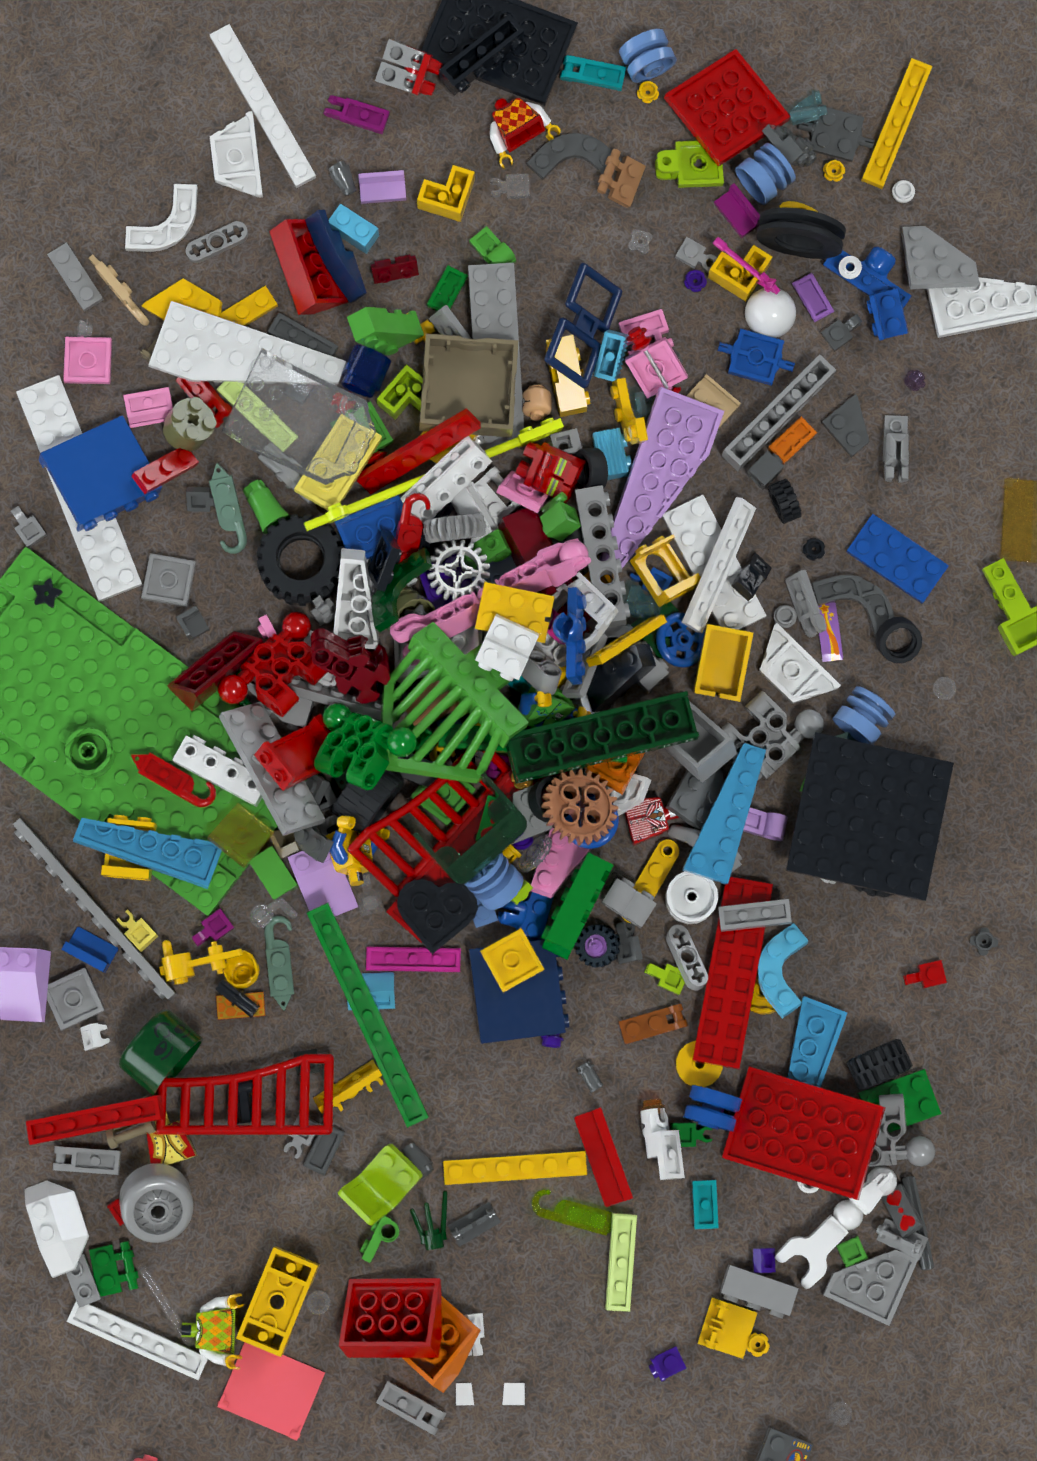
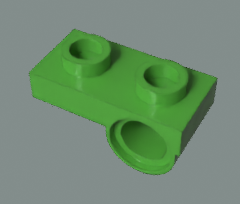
M487 226L469 240L472 247L488 264L516 263V257L512 250L504 242L501 243Z
M496 529L475 542L472 549L474 551L478 547L481 548V553L478 557L481 555L487 556L483 563L502 561L512 553L500 529ZM464 555V563L469 567H473L474 570H478L476 563L470 557Z
M387 1216L372 1226L371 1231L374 1234L370 1241L365 1240L360 1250L364 1254L362 1259L371 1263L381 1241L392 1242L399 1236L400 1229L398 1224ZM391 1224L394 1226L395 1235L392 1238L383 1236L382 1228L384 1225Z

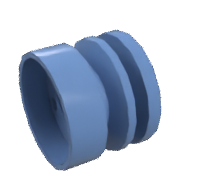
M765 143L760 147V150L754 152V159L747 158L735 167V172L743 187L762 205L767 204L777 196V189L784 190L787 188V184L793 183L796 179L790 163L776 147L769 143Z
M856 686L852 691L854 696L849 695L847 698L852 708L842 705L833 717V721L845 733L849 732L858 742L874 745L881 735L880 730L875 724L886 728L889 724L887 720H892L895 712L881 697L865 688Z
M487 847L473 855L462 868L460 874L461 882L468 887L469 891L475 894L479 902L488 910H496L509 903L518 894L524 882L522 874L509 863L508 859L497 847Z

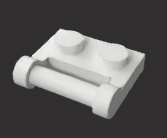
M493 467L474 485L496 524L499 525L503 517L512 514L521 505L510 500L512 503L507 507L488 486L487 483L493 480L499 487L504 480L499 474L500 471Z

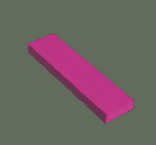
M367 947L366 971L460 972L461 948H440L434 954H431L427 948Z

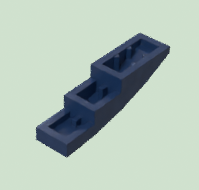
M317 210L305 219L312 240L337 286L350 303L355 302L367 292L353 251L345 250L340 232L332 231L326 211Z

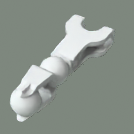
M878 1166L872 1169L868 1174L867 1181L863 1184L859 1200L849 1198L850 1200L841 1201L834 1208L833 1216L830 1215L809 1236L791 1237L776 1252L775 1259L781 1263L786 1262L794 1255H802L807 1258L809 1268L801 1278V1285L804 1289L811 1288L824 1276L827 1269V1255L849 1233L847 1230H853L860 1226L864 1214H869L881 1197L888 1196L895 1190L897 1177L894 1171L886 1166Z

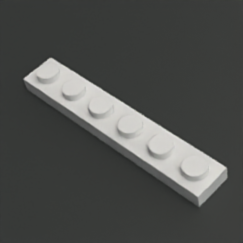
M735 498L682 620L683 624L695 632L703 633L756 510L753 505L743 498Z
M76 1301L67 1322L196 1380L200 1379L208 1361L207 1358L192 1349L91 1304L79 1308Z

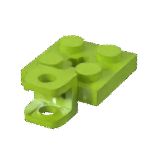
M698 141L675 142V150H664L657 154L655 161L656 177L661 180L677 179L678 188L723 186L724 184L723 164L718 167ZM697 159H700L701 163H705L702 169L694 166Z

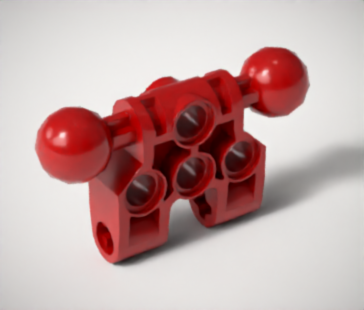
M301 612L288 614L283 620V631L279 635L272 634L264 643L256 646L254 653L241 664L242 671L238 675H228L221 680L218 693L224 702L238 704L243 701L248 692L247 685L253 681L256 683L257 699L278 716L284 717L299 702L297 694L287 686L292 682L293 677L300 676L312 685H316L324 677L327 671L313 664L311 647L304 641H301L309 635L312 626L306 614ZM295 654L303 655L300 658L293 657ZM262 656H269V657H270V658H268V659H266V660L260 659ZM279 670H287L286 673H278ZM266 685L271 686L270 689H267V690L262 689L263 686H266Z

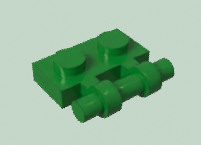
M129 1241L120 1243L121 1253L115 1254L113 1245L89 1250L95 1283L100 1297L123 1292L121 1282L124 1281L128 1282L129 1290L139 1288L137 1283L139 1275L138 1271H135L132 1258L135 1257L134 1251L131 1250ZM123 1260L126 1274L119 1275L117 1261Z

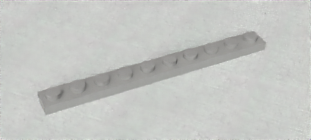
M19 818L13 824L17 829L14 832L15 835L23 843L26 840L32 846L29 849L38 860L40 858L45 860L47 863L45 868L53 877L58 875L63 882L60 885L69 895L72 892L78 898L76 901L77 905L84 912L89 910L94 916L91 919L100 930L103 927L107 930L109 941L115 947L120 945L125 952L122 955L131 965L135 962L139 966L140 970L138 973L146 982L151 980L156 986L153 989L162 1000L165 997L168 1000L173 999L177 995L176 992L27 824Z

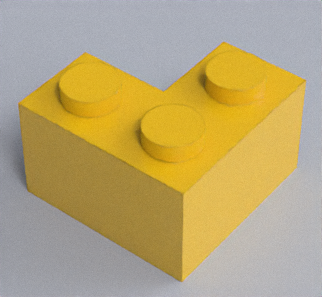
M453 165L446 186L424 179L417 198L418 209L461 222L475 181V172Z
M753 245L744 260L762 274L769 268L773 257ZM723 251L710 268L708 274L710 280L745 302L757 286L758 281L754 275Z

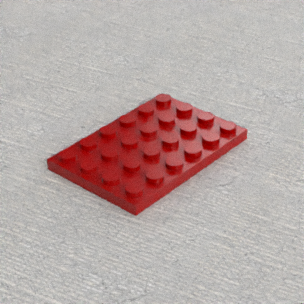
M749 1067L740 1095L742 1099L741 1107L734 1115V1118L737 1120L734 1132H729L722 1158L859 1200L886 1107Z

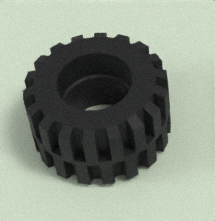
M894 1039L851 1058L846 1063L858 1090H865L910 1070L913 1066L901 1039Z

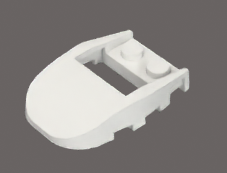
M578 572L576 575L578 579L568 586L563 584L556 589L557 592L552 595L555 596L553 609L557 612L568 601V588L577 587L586 596L587 606L584 610L598 623L595 626L594 632L584 640L587 651L599 641L619 611L595 586ZM551 613V618L545 617V621L550 622L553 614ZM548 633L545 643H535L558 667L566 666V644L557 643Z

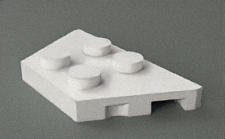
M249 111L242 119L237 122L233 121L224 130L217 131L210 136L215 183L262 198L253 112Z
M778 623L774 625L759 672L782 695L794 704L836 690L841 686Z

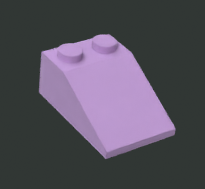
M304 851L287 857L309 911L329 902L335 916L358 907L346 875L338 873L334 869L330 852L324 863L316 861Z
M0 947L1 1020L45 1022L51 951Z

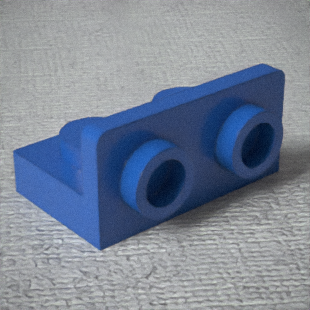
M899 288L869 296L870 300L867 301L869 313L874 315L875 322L872 323L874 336H878L879 341L909 333Z

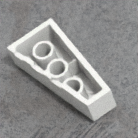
M342 548L333 633L345 640L349 637L363 635L368 638L365 648L375 649L377 644H379V634L373 622L372 591L365 550Z

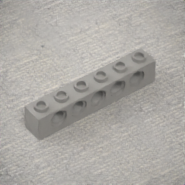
M819 354L724 449L722 457L739 472L833 378L836 369Z
M603 485L575 490L582 537L591 562L588 564L590 582L606 598L614 597L618 601L614 606L619 612L608 628L626 625V617H630L628 603H623L622 595H626L625 583L619 580L618 573L622 572L620 558H615L614 550H618L616 536L612 537L610 528H614L612 514L607 513L606 506H610L609 493L603 491ZM592 508H598L601 510V514L593 517L589 514V511ZM597 530H602L606 535L601 539H596L593 533ZM605 552L609 555V559L600 561L597 559V555ZM603 575H611L613 581L609 584L603 583L600 580Z

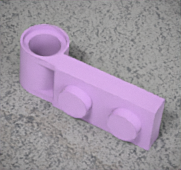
M750 808L743 831L767 839L783 841L788 817L778 813H766Z

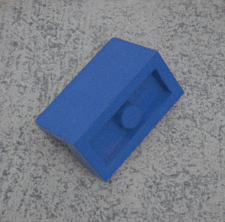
M80 927L76 928L69 943L65 942L61 949L103 973H106L118 952V948Z

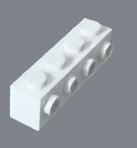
M467 436L400 499L404 503L405 499L414 493L425 495L430 501V509L426 510L425 503L417 500L412 505L411 513L419 517L422 523L428 519H433L446 504L450 503L463 488L467 487L480 472L484 471L492 460L470 436Z
M195 735L192 738L185 736L173 758L175 764L255 807L259 805L262 796L242 760L236 757L233 760L225 757V751L216 746L213 749L205 746L206 741Z

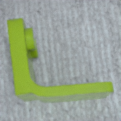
M388 1144L359 1176L338 1191V1195L368 1225L372 1226L396 1208L423 1175L393 1144Z

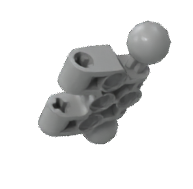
M761 691L744 706L747 712L759 723V726L751 730L749 736L741 735L729 722L721 728L733 739L736 751L741 748L743 743L766 750L758 777L759 781L762 777L765 780L768 779L800 749L798 744L804 738H813L815 732L821 733L824 721L817 711L811 709L803 710L795 718V728L788 733L786 731L787 714L765 692ZM779 718L783 725L779 728H774L770 725V720ZM755 734H763L766 738L765 742L762 744L755 743L753 740ZM772 750H777L782 754V757L774 761L770 759L769 753ZM736 755L730 759L732 763L734 762Z
M903 1094L879 1095L880 1106L886 1108L874 1149L879 1153V1158L876 1161H870L869 1167L897 1165V1160H908L911 1164L919 1167L930 1164L936 1152L935 1146L930 1139L917 1136L909 1140L907 1145L896 1146V1142L907 1130ZM894 1122L900 1125V1134L896 1136L889 1134L887 1127L890 1123Z

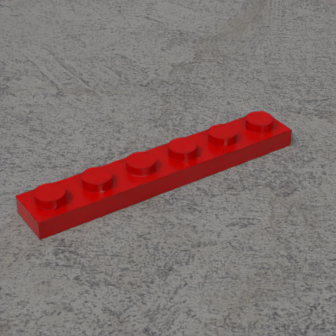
M466 408L366 468L360 473L356 481L372 494L479 430L481 422Z
M161 1095L26 1121L29 1145L164 1119Z

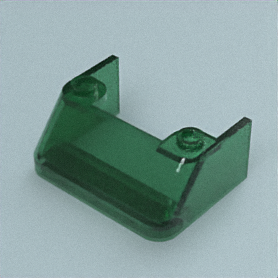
M485 772L481 775V780L497 797L488 808L489 817L496 825L464 854L460 855L454 848L449 846L442 847L437 852H434L417 832L413 835L414 840L427 855L457 884H467L522 836L527 829V820Z

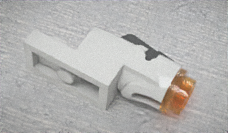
M661 1099L643 1101L640 1114L647 1159L658 1158L660 1180L685 1178L679 1130H669L665 1105L662 1104Z

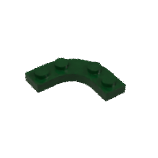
M425 547L412 553L399 564H395L391 584L387 585L385 592L377 590L373 595L374 627L379 632L384 631L399 621L397 599L402 589L414 578L432 568L430 553Z

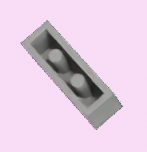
M728 1264L720 1292L725 1294L723 1299L735 1303L738 1302V1299L747 1301L746 1306L760 1311L761 1307L770 1309V1315L783 1319L784 1314L790 1316L799 1288Z

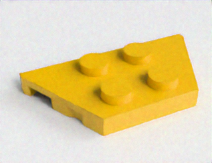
M184 278L142 305L145 310L163 321L171 301L219 317L222 310L221 300Z

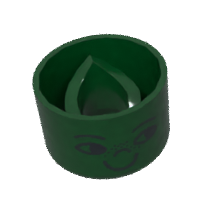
M164 1009L155 1014L131 1040L119 1059V1066L150 1094L156 1096L158 1095L157 1090L164 1079L176 1078L201 1046L203 1038L173 1012Z

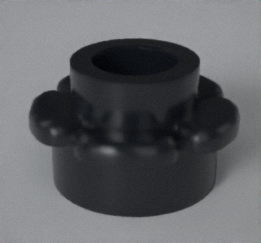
M810 538L803 545V553L807 555L806 557L809 560L821 559L825 554V545L819 539Z

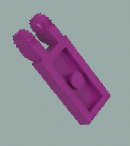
M334 95L329 96L328 102L343 107L340 112L325 108L323 113L325 116L383 135L390 111L350 98L344 99Z

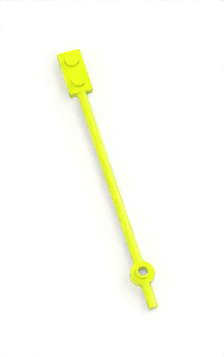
M549 418L540 423L541 426L534 429L532 426L526 427L519 431L520 434L516 438L484 451L491 458L516 447H523L529 442H535L551 434L558 433L563 429L564 425L561 418L557 420ZM424 475L349 505L342 506L341 503H336L328 507V512L324 515L304 522L305 529L309 531L324 524L333 523L354 512L404 493Z

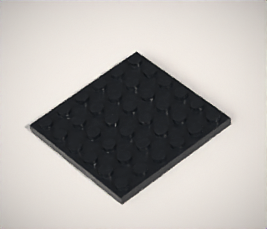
M815 732L786 871L926 901L954 763Z

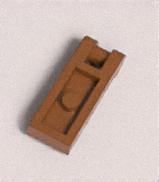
M682 1003L619 1021L624 1044L687 1027V1020H684L682 1015ZM673 1014L675 1023L668 1024L666 1015Z

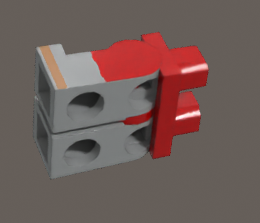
M389 39L382 59L404 67L401 68L389 62L381 61L375 81L416 95H433L436 83L425 79L428 72L439 75V69L442 68L443 63L434 59L431 54L394 39Z

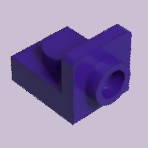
M676 1346L650 1358L652 1364L649 1365V1369L654 1379L659 1377L661 1382L686 1369Z

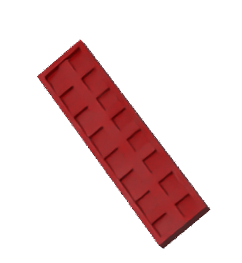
M730 877L728 884H725L721 907L770 901L773 884ZM719 918L693 1054L694 1062L740 1070L766 927L721 932Z

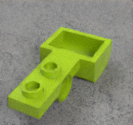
M1002 558L983 568L982 571L993 590L994 599H998L1000 603L998 604L999 608L1004 610L1008 621L998 626V630L1011 654L1015 657L1037 646V606L1032 609L1030 608L1005 559Z

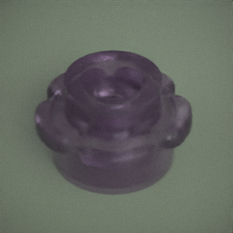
M909 370L907 372L904 383L909 389L918 391L920 388L925 387V376L922 372L918 370Z

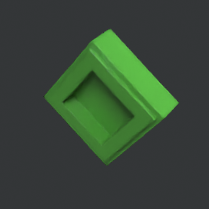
M858 1236L836 1245L845 1268L868 1258Z

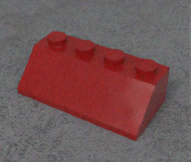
M286 219L269 231L298 315L316 314L348 303L347 298L323 263L305 219Z

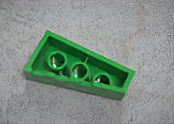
M588 852L580 870L575 868L570 881L573 882L571 888L566 887L562 894L561 900L564 901L562 906H556L551 919L555 921L552 927L547 925L541 937L545 939L542 946L543 949L568 960L612 870L613 864Z

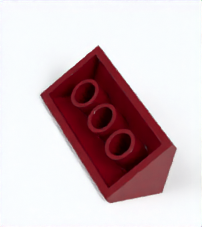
M528 508L503 517L498 527L512 552L511 557L516 567L536 557L539 550L554 545L551 538L543 532V524L538 514ZM571 578L563 584L568 586L574 581ZM552 585L537 593L552 596L560 586L554 587Z
M233 631L167 686L193 711L218 691L219 684L224 677L240 673L242 671L241 664L254 653L256 646L262 644L263 641L261 638Z

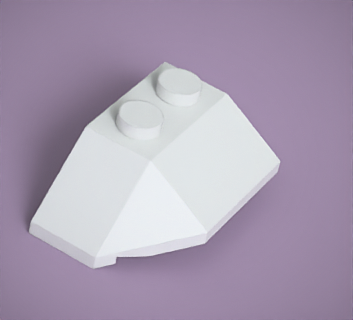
M44 1181L24 1189L25 1205L37 1244L52 1278L75 1270L89 1238L75 1192L49 1181Z

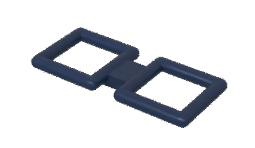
M586 263L579 265L565 302L566 307L576 314L573 323L564 317L559 319L544 358L547 364L581 388L589 386L602 344L594 339L597 329L602 333L609 330L622 296V290ZM585 275L612 293L603 321L576 303ZM565 330L592 348L582 376L555 358Z

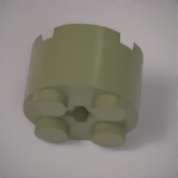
M186 398L177 402L165 417L163 434L168 443L174 448H181L191 452L199 449L211 436L217 421L211 409L200 398Z

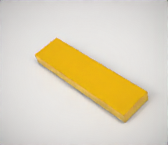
M661 614L646 619L586 659L588 666L592 667L605 663L665 624L667 621L664 615Z

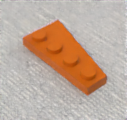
M645 753L627 757V763L604 762L585 767V773L587 774L590 770L591 777L593 778L599 774V782L602 783L607 780L606 786L613 788V790L623 795Z

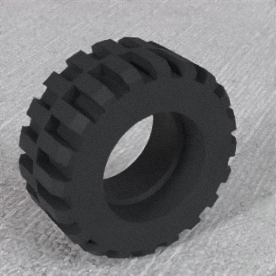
M297 514L291 515L290 519L285 520L284 517L279 519L276 526L271 525L267 529L268 533L262 536L260 540L261 545L257 549V566L266 588L277 599H283L290 605L298 603L299 606H306V603H313L312 600L319 595L321 598H329L331 592L338 589L341 549L344 548L342 540L330 524H324L306 531L304 522L314 519L308 514H304V517H298ZM299 540L314 542L321 549L324 557L321 570L315 576L306 580L289 578L280 566L282 551L289 544Z

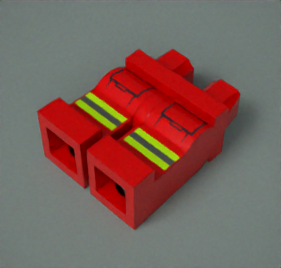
M529 442L525 447L523 455L533 459L532 464L522 460L515 473L525 479L524 485L531 486L533 489L553 498L559 493L564 492L567 500L563 503L566 504L571 498L586 461L552 447L546 442L542 445Z

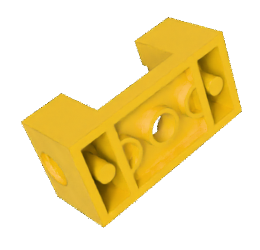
M277 1246L273 1247L236 1339L281 1357L285 1352L292 1335V1329L320 1264ZM281 1295L283 1297L284 1305L282 1308L275 1309L271 1306L272 1296Z

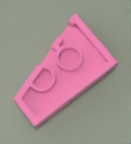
M553 829L548 834L531 883L533 887L531 892L549 898L554 896L572 871L582 862L586 854L591 851V849L579 847L573 842L568 844L567 836L560 840L561 833L558 831L552 834Z

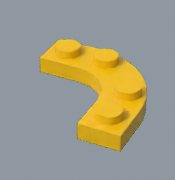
M626 378L616 379L612 382L613 386H610L611 397L613 400L615 399L617 406L614 410L615 419L621 423L626 442H630L633 445L644 443L648 440L644 417L636 418L634 416Z

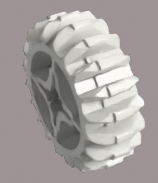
M452 540V547L450 548L446 543L442 544L443 552L436 548L435 553L438 557L430 556L431 562L434 564H432V568L429 570L433 572L427 574V577L431 580L435 579L430 583L431 588L439 586L436 590L437 595H440L443 591L445 592L444 600L453 595L452 599L454 601L457 599V596L471 594L474 590L478 593L481 589L479 585L484 586V582H487L482 578H490V573L484 571L490 568L489 563H483L487 556L481 555L478 557L481 553V548L478 547L473 551L474 543L470 542L468 547H465V540H461L460 546H456V541ZM457 554L454 563L445 564V566L441 565L446 558ZM464 555L470 557L476 563L478 570H474L473 567H469L464 563ZM461 561V567L464 574L461 572V575L459 576L457 581V575L453 569L456 570V567H459V562ZM439 572L445 573V575L453 579V587L443 582ZM476 577L471 585L460 588L464 579Z

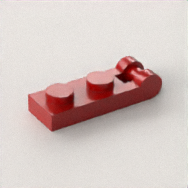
M180 377L175 380L189 398L198 397L211 409L217 421L216 428L220 427L224 422L223 419L233 412V408L224 402L208 381L191 382ZM214 407L217 408V410H218L217 413H215V412L213 411V408H214Z

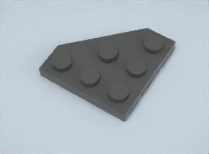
M721 768L703 783L686 770L665 808L695 829L701 830L724 783Z

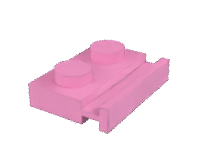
M169 387L123 395L130 428L164 422L165 417L173 408Z

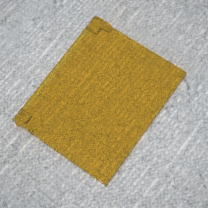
M1013 478L1004 479L1001 559L1004 558L1005 561L1037 563V481Z

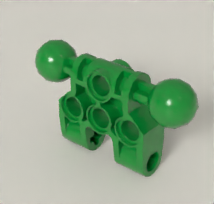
M334 703L324 710L323 723L332 732L328 733L314 760V766L317 771L336 778L341 776L349 765L346 772L347 782L362 789L371 790L380 780L389 764L387 749L397 757H406L416 748V736L413 731L406 727L393 729L391 725L375 720L368 715H362L357 712L351 713L350 709L342 703Z

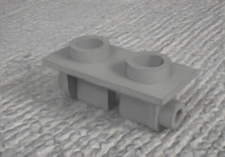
M885 1218L883 1225H879L876 1233L879 1234L876 1240L917 1260H920L929 1239L917 1232H914L907 1238L901 1237L894 1221Z
M82 1254L76 1269L66 1273L79 1308L101 1299L86 1257Z

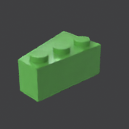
M365 307L347 317L355 341L384 355H393L398 352L399 348L424 336L416 311L402 314L401 310L396 309L394 313H388L386 308Z

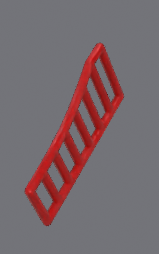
M464 751V752L460 755V757H459L452 765H450V766L455 767V766L460 762V760H461L462 756L464 755L465 751ZM495 752L491 761L499 768L501 773L493 782L484 775L483 779L479 782L486 790L477 799L459 781L437 778L408 803L365 828L348 846V852L395 897H398L400 890L405 884L413 881L510 771L511 767ZM471 761L467 769L476 770L477 766ZM445 783L470 805L462 816L437 793ZM428 798L454 823L446 833L418 808ZM410 812L438 842L428 851L398 819ZM389 825L422 857V860L412 868L376 832ZM368 839L407 875L398 886L359 849Z
M304 1054L264 1068L236 1074L165 1078L157 1090L158 1095H161L164 1119L156 1121V1133L159 1135H329L333 1131L334 1056L332 1054ZM310 1063H324L323 1125H309ZM301 1065L299 1125H285L286 1070ZM277 1073L275 1125H261L262 1077ZM253 1080L251 1125H237L238 1083ZM229 1084L228 1125H213L214 1086ZM205 1086L204 1125H189L191 1087ZM167 1087H181L180 1125H166Z

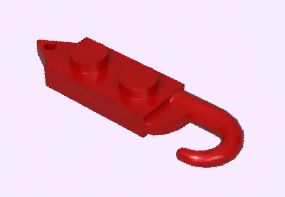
M421 493L409 495L403 503L395 538L401 549L399 563L419 550L423 525L419 517L411 514L412 505L415 501L421 500L425 503L426 510L430 509L429 499Z
M152 753L131 755L140 775L192 805L207 807L215 800L216 789L211 782H206L210 789V795L205 799H201L192 794L194 779L187 773Z

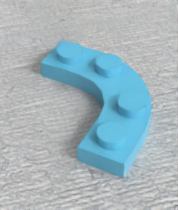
M794 923L766 944L758 964L757 979L764 997L782 1019L800 1007L802 1003L787 985L782 974L783 963L791 955L808 944V939Z

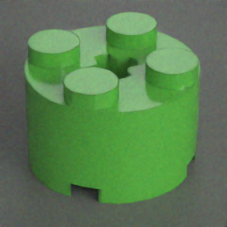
M93 728L79 729L73 732L67 739L65 744V760L78 775L90 779L97 778L108 772L113 765L116 756L114 746L100 730ZM87 749L93 750L94 755L92 757L87 756L85 752Z

